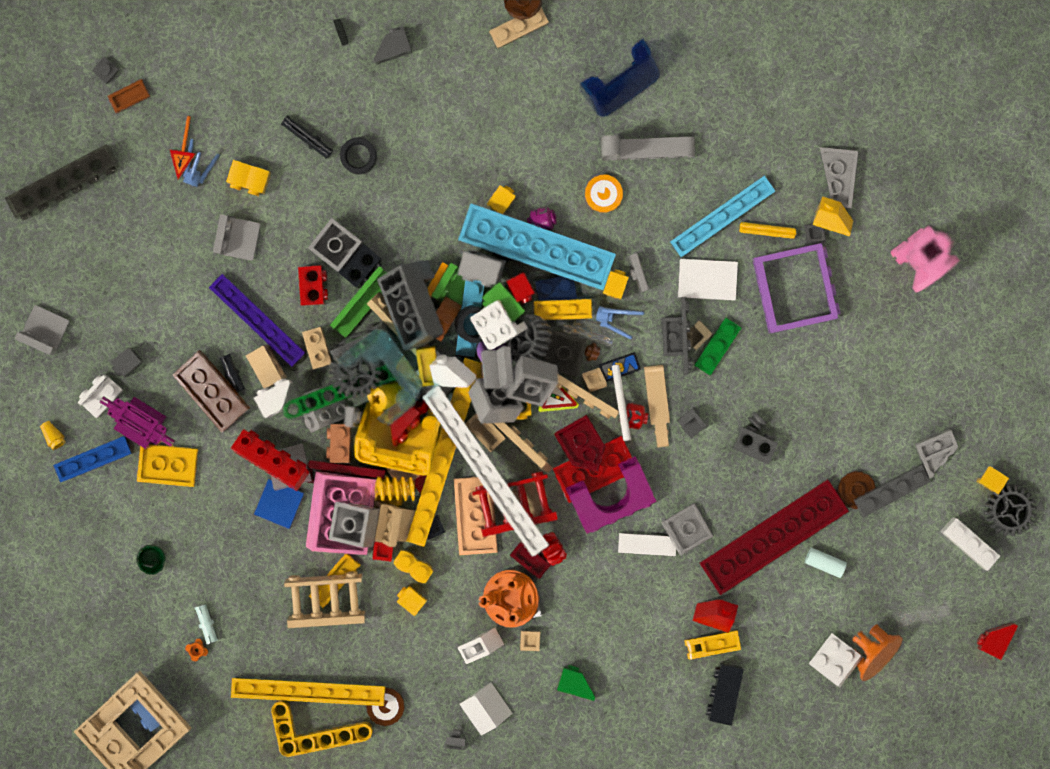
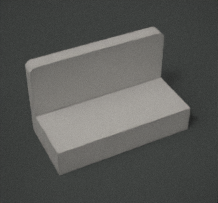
M503 346L496 351L483 350L481 352L484 387L486 389H506L513 385L510 347Z

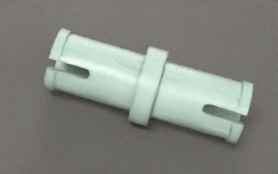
M207 604L195 607L200 621L199 628H202L206 644L218 641L213 627L214 621L210 618Z

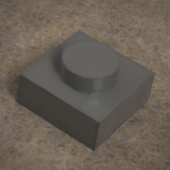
M104 57L94 67L92 72L108 84L119 72V69Z

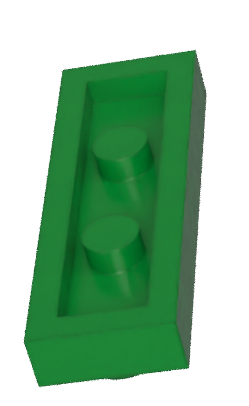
M725 317L694 366L711 376L741 330V327Z

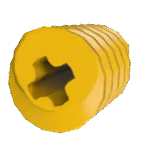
M394 381L378 386L376 389L371 388V393L367 395L371 408L376 411H382L396 406L401 399L404 400L403 384Z
M377 477L375 482V501L378 495H380L382 501H384L385 496H388L389 501H392L393 496L396 497L397 501L400 500L401 496H403L405 501H407L408 496H411L412 501H414L415 483L412 477H408L406 482L404 477H400L399 482L396 477H393L391 482L389 477H385L383 482L381 477Z

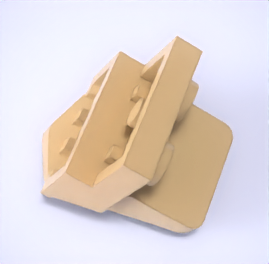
M374 500V508L380 509L374 541L382 542L389 547H396L398 541L407 542L406 539L415 511Z

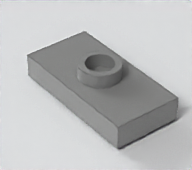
M632 254L629 256L632 266L630 274L632 280H636L639 291L642 293L649 289L638 254Z

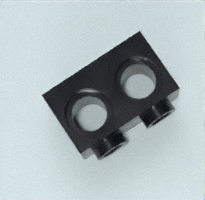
M363 244L339 274L358 289L369 279L368 276L372 271L375 272L379 266H382L380 263L382 259ZM366 255L373 256V263L371 265L363 263ZM353 270H360L361 277L358 280L351 278Z

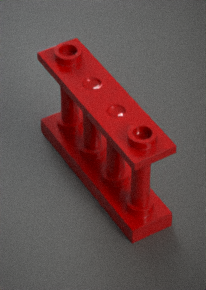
M543 471L532 473L531 478L506 483L508 487L517 486L521 506L534 525L558 520L556 511L552 512V509H549L543 479L548 478V475H543ZM534 481L542 509L540 511L541 515L533 516V513L530 512L524 487L525 483ZM484 485L475 487L476 491H472L473 496L479 495L486 523L484 524L485 528L481 529L482 537L514 530L505 516L503 524L496 525L493 522L487 498L488 491Z

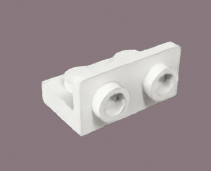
M105 374L97 376L93 380V386L90 390H84L79 396L80 400L78 403L83 405L96 418L107 409L106 406L99 403L100 400L106 402L101 398L105 396L113 402L123 391L119 385Z

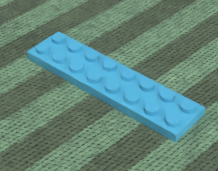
M474 204L469 206L458 241L602 291L605 288L616 255Z

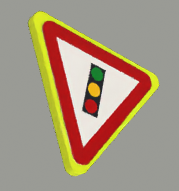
M563 386L561 389L555 387L543 406H539L538 410L545 412L578 408L579 404L567 393Z

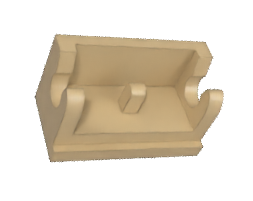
M269 344L263 345L246 355L263 388L271 387L275 382L287 378Z
M477 413L465 424L490 452L506 438L492 423L481 424Z

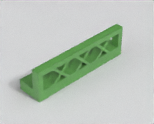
M379 266L330 326L345 338L348 337L371 309L367 303L378 292L382 294L377 279L387 272Z

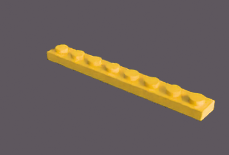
M232 678L231 698L384 706L385 686Z

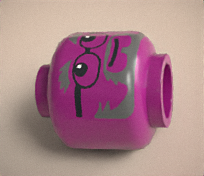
M547 206L533 209L530 212V217L527 218L529 224L549 231L553 230L554 225L557 224L554 210H550Z

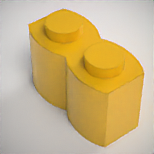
M233 160L226 182L230 184V188L241 191V188L248 189L249 194L259 197V194H265L271 172Z
M401 550L393 562L399 570L410 573L412 578L420 583H426L434 571L431 565L425 561L418 560L413 553L407 550Z

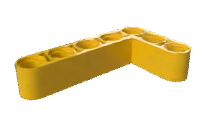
M279 700L271 709L279 750L285 757L368 740L373 733V727L370 723L359 722L296 736L290 704L287 701ZM277 705H283L286 708V712L284 714L278 713L276 710ZM287 724L290 727V731L287 733L282 732L280 725ZM367 727L369 734L367 736L361 735L359 728ZM348 731L350 738L348 740L342 739L340 732ZM322 735H329L331 743H324L321 739ZM303 739H310L313 743L312 747H305ZM287 742L293 744L294 750L286 751L284 744Z

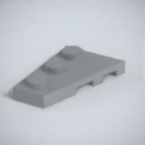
M820 147L830 198L841 202L844 208L852 209L858 151Z

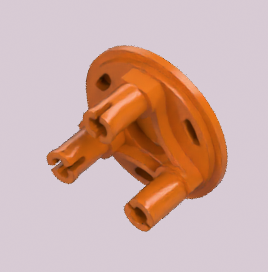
M505 570L495 574L488 581L484 594L479 597V601H481L479 605L485 608L490 618L497 624L511 628L519 627L529 622L535 615L539 604V594L536 585L526 574L517 570Z
M878 624L872 627L869 634L880 642L879 644L872 642L862 631L857 633L861 640L857 636L853 638V641L864 649L867 658L863 657L857 665L861 674L860 678L863 681H867L879 673L893 658L902 643L901 636L888 635Z

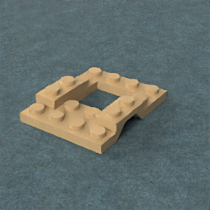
M139 671L81 724L74 733L107 769H147L192 727ZM136 700L163 727L141 749L115 721Z

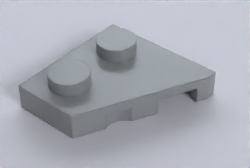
M951 429L915 443L928 478H932L935 471L941 465L943 466L949 455L953 454L958 448Z

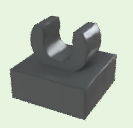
M453 729L452 737H446V749L465 750V739L460 738L461 729Z

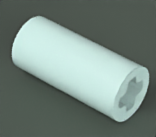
M812 547L809 549L804 562L838 578L842 577L847 562Z

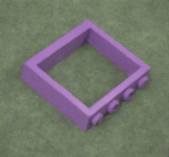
M822 243L752 259L769 334L838 319L840 308L839 304L834 301L836 290L834 284L831 285L829 277H832L830 265H826L825 258H828L826 247H822ZM816 251L830 314L777 326L763 262Z

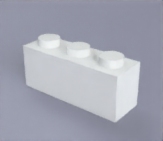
M952 517L940 531L984 570L988 571L1000 557L957 518Z

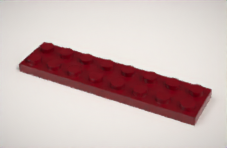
M826 479L699 562L719 595H722L849 511L830 481Z

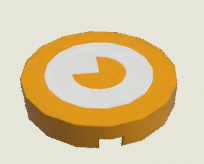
M598 175L592 178L585 189L587 204L597 212L608 213L615 210L623 198L621 184L610 175Z

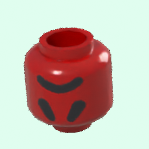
M626 404L629 428L641 429L643 424H647L649 413H645L643 405Z

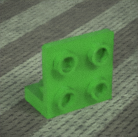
M450 263L434 290L432 297L443 302L447 296L462 305L465 280L462 279V275H458L459 268L456 265Z

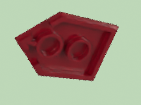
M587 414L553 433L572 466L599 471L606 446Z

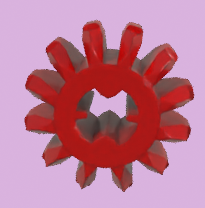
M546 533L543 535V538L549 546L541 551L548 563L554 566L563 562L567 557V553L555 533Z

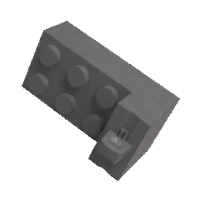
M428 260L401 264L377 279L404 351L420 348L444 334L425 285L435 278Z

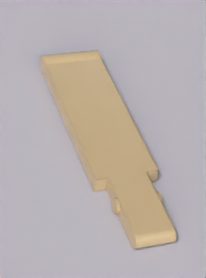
M663 365L644 367L650 422L651 425L655 424L654 432L657 448L667 447L669 442L666 423H670L664 367Z

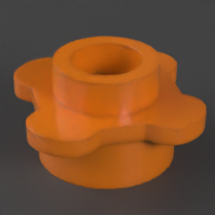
M196 639L193 644L186 645L185 649L191 656L192 661H198L201 656L208 654V649L203 646L201 639Z

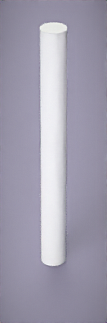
M613 365L612 372L623 441H630L631 435L619 365Z

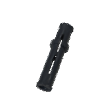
M289 115L283 119L281 125L305 142L309 149H314L325 159L330 157L333 149L323 143L319 136H314L290 118Z

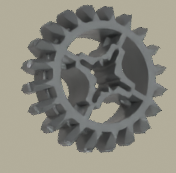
M521 315L520 319H517L515 322L517 325L525 322L528 329L508 340L509 343L506 346L510 347L511 359L517 363L521 356L543 361V356H547L546 351L550 349L549 343L552 341L550 339L552 335L549 331L550 326L547 324V321L538 315Z
M357 346L353 347L352 352L349 347H346L345 353L340 350L338 352L340 357L335 355L333 357L335 362H330L329 366L334 368L328 371L329 374H334L333 377L329 378V381H336L332 387L336 388L339 386V394L343 390L346 391V398L350 393H352L353 399L357 397V393L360 398H363L364 392L367 395L371 393L369 388L376 389V385L373 382L378 383L380 381L379 378L375 377L381 374V371H375L376 368L380 367V364H373L377 358H369L371 351H368L366 355L363 354L365 351L363 347L359 352ZM347 358H356L352 366L341 365L343 360ZM362 361L368 366L369 374L362 369ZM356 367L358 374L353 378V372L350 369L353 370ZM340 371L346 374L348 378L347 384L341 379ZM357 379L368 380L366 385L362 387H353Z
M1006 484L1005 490L1003 488L999 494L992 491V494L995 496L994 498L991 496L987 497L991 504L985 503L984 506L990 507V510L984 511V514H990L986 521H993L990 527L995 528L997 526V533L1003 530V535L1007 536L1010 531V535L1015 536V530L1018 534H1022L1021 528L1029 530V527L1026 525L1027 523L1033 525L1034 522L1030 520V517H1036V514L1031 513V510H1036L1037 507L1030 505L1035 502V499L1028 500L1031 493L1027 492L1024 494L1025 488L1021 487L1018 491V485H1013L1011 490V486ZM1014 494L1023 502L1013 504L1007 495ZM1002 498L1003 507L996 513L997 503ZM1008 506L1017 507L1012 511L1014 512L1013 514L1006 513ZM1025 507L1024 517L1019 522L1018 513ZM1008 517L1012 521L1013 526H1005L998 519Z

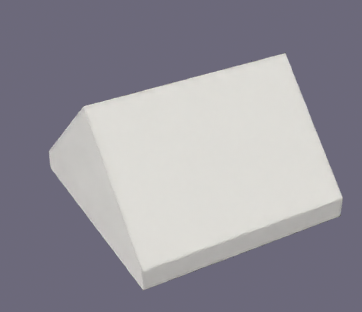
M491 682L460 703V706L481 735L496 728L513 714Z

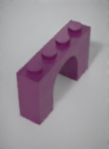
M636 456L618 464L625 478L627 489L624 497L614 505L603 506L594 502L584 481L566 488L586 534L596 532L600 527L613 524L618 519L624 516H631L635 511L648 508L657 502Z

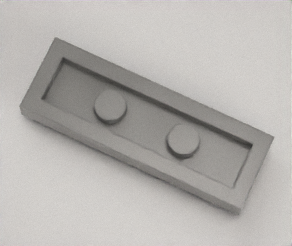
M346 407L345 426L359 427L363 415L362 408Z

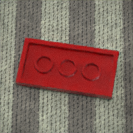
M622 436L605 443L606 447L598 472L572 466L570 461L552 468L568 503L572 501L566 488L578 482L584 481L590 494L624 477L618 464L632 457Z

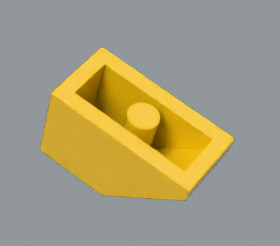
M822 196L815 213L813 225L850 236L853 220L841 202Z

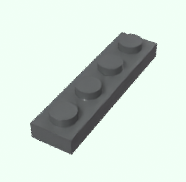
M918 465L853 500L861 516L865 517L928 484L930 480L923 465Z

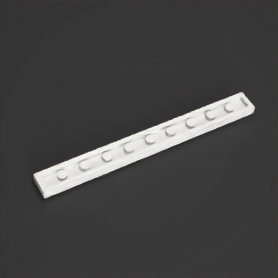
M439 386L424 395L423 399L531 555L534 556L549 546Z

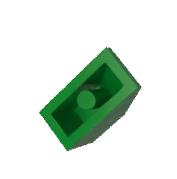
M569 664L568 667L563 666L557 691L594 701L595 695L585 676L579 671V667Z

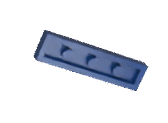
M123 436L53 466L60 483L133 453L126 437Z

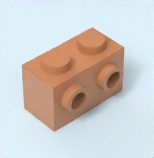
M330 424V428H327V439H330V447H327L326 453L327 458L330 459V463H351L352 427L345 426V424Z

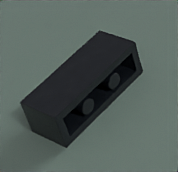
M720 663L719 667H715L714 678L717 679L715 686H711L710 697H712V702L707 705L706 709L709 721L732 726L744 671L743 667Z

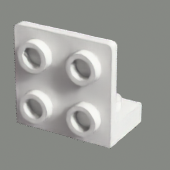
M499 300L470 317L488 350L502 345L528 329L525 322L519 325L516 322L513 323Z

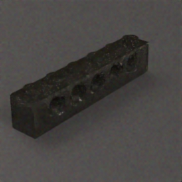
M105 144L5 197V200L14 217L24 221L32 217V213L36 210L41 212L49 208V204L53 201H56V203L63 201L70 192L73 194L83 190L82 186L87 183L90 185L100 181L99 177L104 174L107 176L117 172L116 168L120 167L110 146ZM101 161V169L95 171L93 169L94 163ZM84 170V178L78 180L76 177L77 172ZM67 179V187L61 189L59 186L60 181ZM45 188H50V196L44 198L43 190ZM28 197H33L34 203L32 206L28 207L26 205V199Z

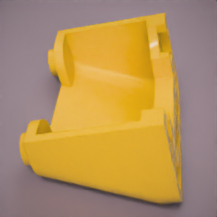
M367 402L355 436V458L366 464L417 475H427L431 469L441 423L435 416L424 417L422 424L420 423L416 429H412L408 433L406 441L395 447L392 441L390 417L385 416V410L376 411Z

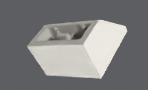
M283 378L274 383L275 387L271 389L266 387L257 392L258 396L254 399L264 418H271L283 411V407L289 401L294 383L292 380Z

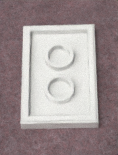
M680 259L678 297L735 301L738 262Z

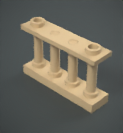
M351 571L347 572L346 575L302 578L299 575L289 576L284 582V587H291L293 613L288 617V628L365 623V611H361L358 608L356 583L362 582V574ZM349 583L351 605L349 612H341L339 610L337 584ZM330 584L332 608L330 613H322L320 611L318 585ZM310 585L313 612L303 615L300 605L299 586Z

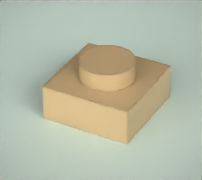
M600 368L582 374V379L589 393L607 387Z
M521 631L520 650L539 651L540 631Z

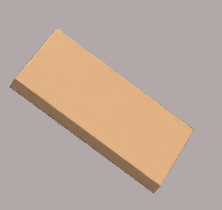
M478 477L454 479L459 555L498 553L496 534L482 537L481 529L485 528V518L479 495L473 496L472 491H476L475 487L483 485ZM487 492L492 519L495 522L494 500Z

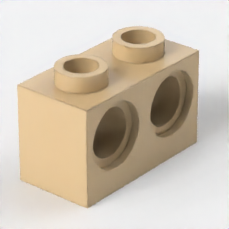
M318 327L302 332L312 368L315 370L329 366L330 362L333 361L323 328Z

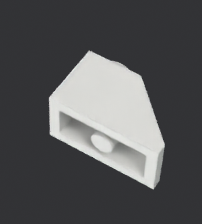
M441 355L430 364L434 386L468 387L477 379L476 375L456 357Z
M493 628L457 648L466 664L489 655L503 646L504 643L496 628Z

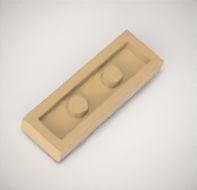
M541 8L535 16L529 19L520 20L514 18L490 30L489 33L497 49L549 24Z

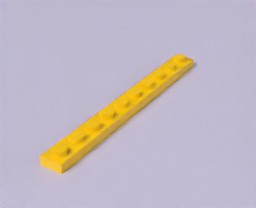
M464 358L463 364L476 375V378H479L482 363ZM475 381L468 387H455L450 401L463 422H465L471 403L468 392ZM443 427L436 445L429 474H427L406 539L407 542L425 547L457 447Z

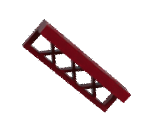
M309 460L308 463L311 478L313 469H320L323 472L327 470L332 473L360 475V477L370 476L368 478L381 477L382 482L386 476V470Z

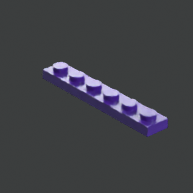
M223 274L209 287L292 367L305 355V352Z

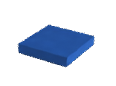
M268 479L254 515L290 529L304 493L296 492L290 487L275 491L272 480Z

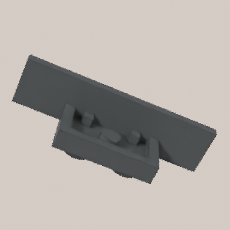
M681 297V317L662 318L663 356H682L683 375H687L688 371L692 370L691 359H688V351H691V341L687 340V332H690V321H686V313H689V301H686L685 297Z

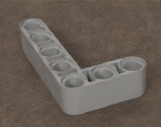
M616 135L601 137L602 161H608V159H611V161L627 160L628 158L630 160H641L646 158L695 157L694 137L619 139V136Z

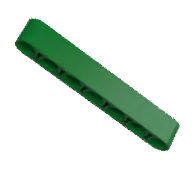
M397 360L376 368L375 371L385 373L386 380L373 383L378 387L403 378L409 372L408 363L405 360ZM396 365L403 367V374H398L395 371ZM360 379L356 380L353 385L354 388L362 387L359 382ZM333 385L290 400L283 407V414L287 419H296L351 398L352 393L346 398L345 393H338L339 386L333 388ZM324 392L332 393L333 400L327 401L324 398ZM306 399H313L315 401V407H308L306 405ZM289 405H294L297 408L296 414L293 415L288 412Z

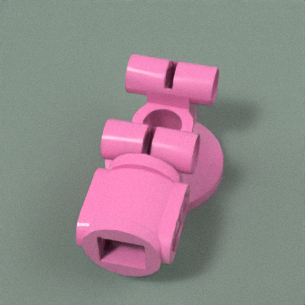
M929 226L924 229L920 228L907 238V242L903 241L890 251L892 256L897 258L896 261L900 265L904 262L910 263L916 270L912 286L916 293L932 284L960 261L956 255H948L949 247L952 244L943 232L935 233Z

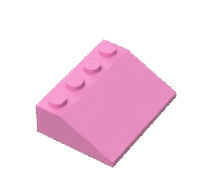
M316 471L306 547L311 551L367 555L368 547L361 548L329 540L335 502L374 507L376 479Z

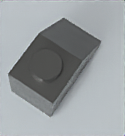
M393 28L389 30V34L385 35L374 57L376 65L412 53L404 28Z

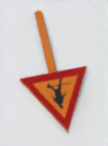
M187 116L182 150H170L178 180L196 155V153L185 152L190 116Z

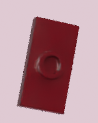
M522 540L510 554L513 559L538 579L551 566L538 553L532 556Z

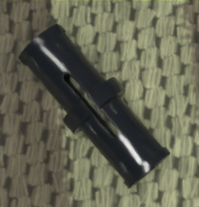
M231 354L219 358L226 372L225 377L229 379L231 386L236 392L244 390L245 387L238 374L240 371L236 369Z

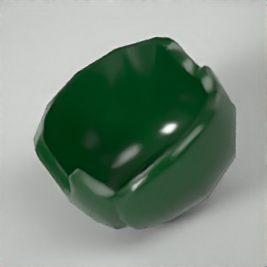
M156 545L142 547L136 557L139 569L147 575H155L162 571L166 560L164 551Z

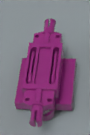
M105 396L101 398L106 402L100 400L99 403L109 408L107 415L114 418V421L117 422L114 430L138 445L148 449L151 442L156 445L164 442L170 447L173 446L172 443H175L174 439L166 435L167 428L162 426L167 416L138 398L133 397L130 403L127 401L125 403L119 398L113 402Z

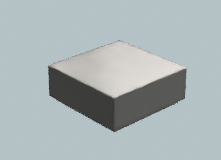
M813 224L804 225L807 244L827 241L824 228Z

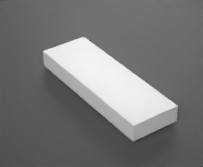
M619 533L618 553L676 556V548L669 536Z

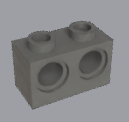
M748 425L746 428L741 427L732 448L769 464L778 443L774 442L775 438L768 434L761 436L757 434V429ZM746 434L752 437V442L748 446L742 443V438ZM764 442L768 443L770 447L769 451L765 454L759 449L760 445Z

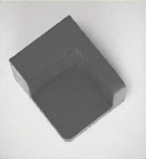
M690 409L677 420L691 438L707 427L693 409Z

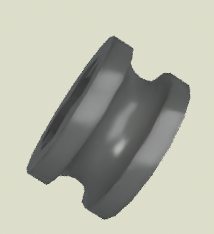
M753 412L752 417L747 418L758 430H761L762 425H766V422L756 412Z

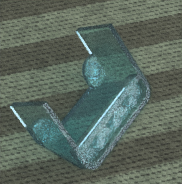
M376 329L338 358L336 362L348 367L361 356L369 363H377L382 359L402 387V390L396 396V403L377 418L380 422L390 425L413 407L422 389V380L389 333L382 329Z

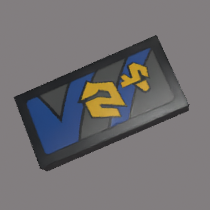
M635 352L599 364L606 382L614 380L613 365H619L621 377L641 370Z

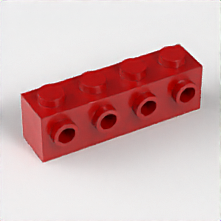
M243 429L231 446L234 453L297 492L310 473L306 468L307 465L299 459L295 462L290 458L291 455L283 449L279 452L275 449V445L272 442L260 440V435L252 430L248 432Z

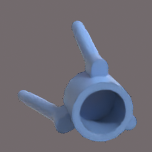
M190 139L188 148L189 153H192L193 151V139ZM198 152L193 167L190 168L189 163L185 169L183 182L198 187L199 183L203 184L205 177L219 158V154H216L200 176L201 172L196 170L201 153Z
M599 306L596 321L601 322L600 326L606 327L628 339H632L631 335L608 323L613 322L614 314L644 315V312Z

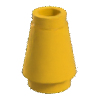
M46 421L40 426L47 445L52 450H56L66 443L64 440L65 436L50 421Z

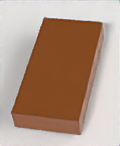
M140 79L107 97L117 114L151 96L143 80Z

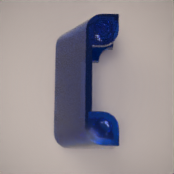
M644 39L632 47L631 55L634 59L631 63L632 66L604 85L600 78L591 76L580 83V92L597 115L606 117L658 80L660 70Z

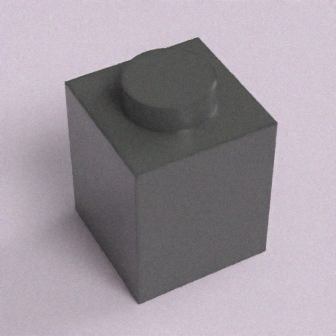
M128 347L111 361L114 365L112 369L118 376L122 375L123 377H127L144 363L131 347Z

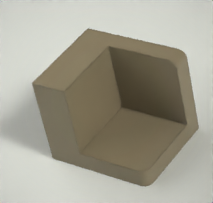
M699 320L690 328V332H687V340H690L691 347L697 350L713 334Z

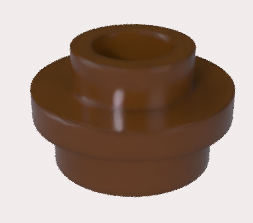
M594 342L591 345H587L584 351L586 360L596 361L600 354V347Z

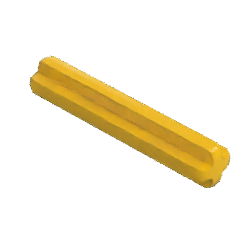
M741 222L739 226V232L791 239L796 237L795 228Z

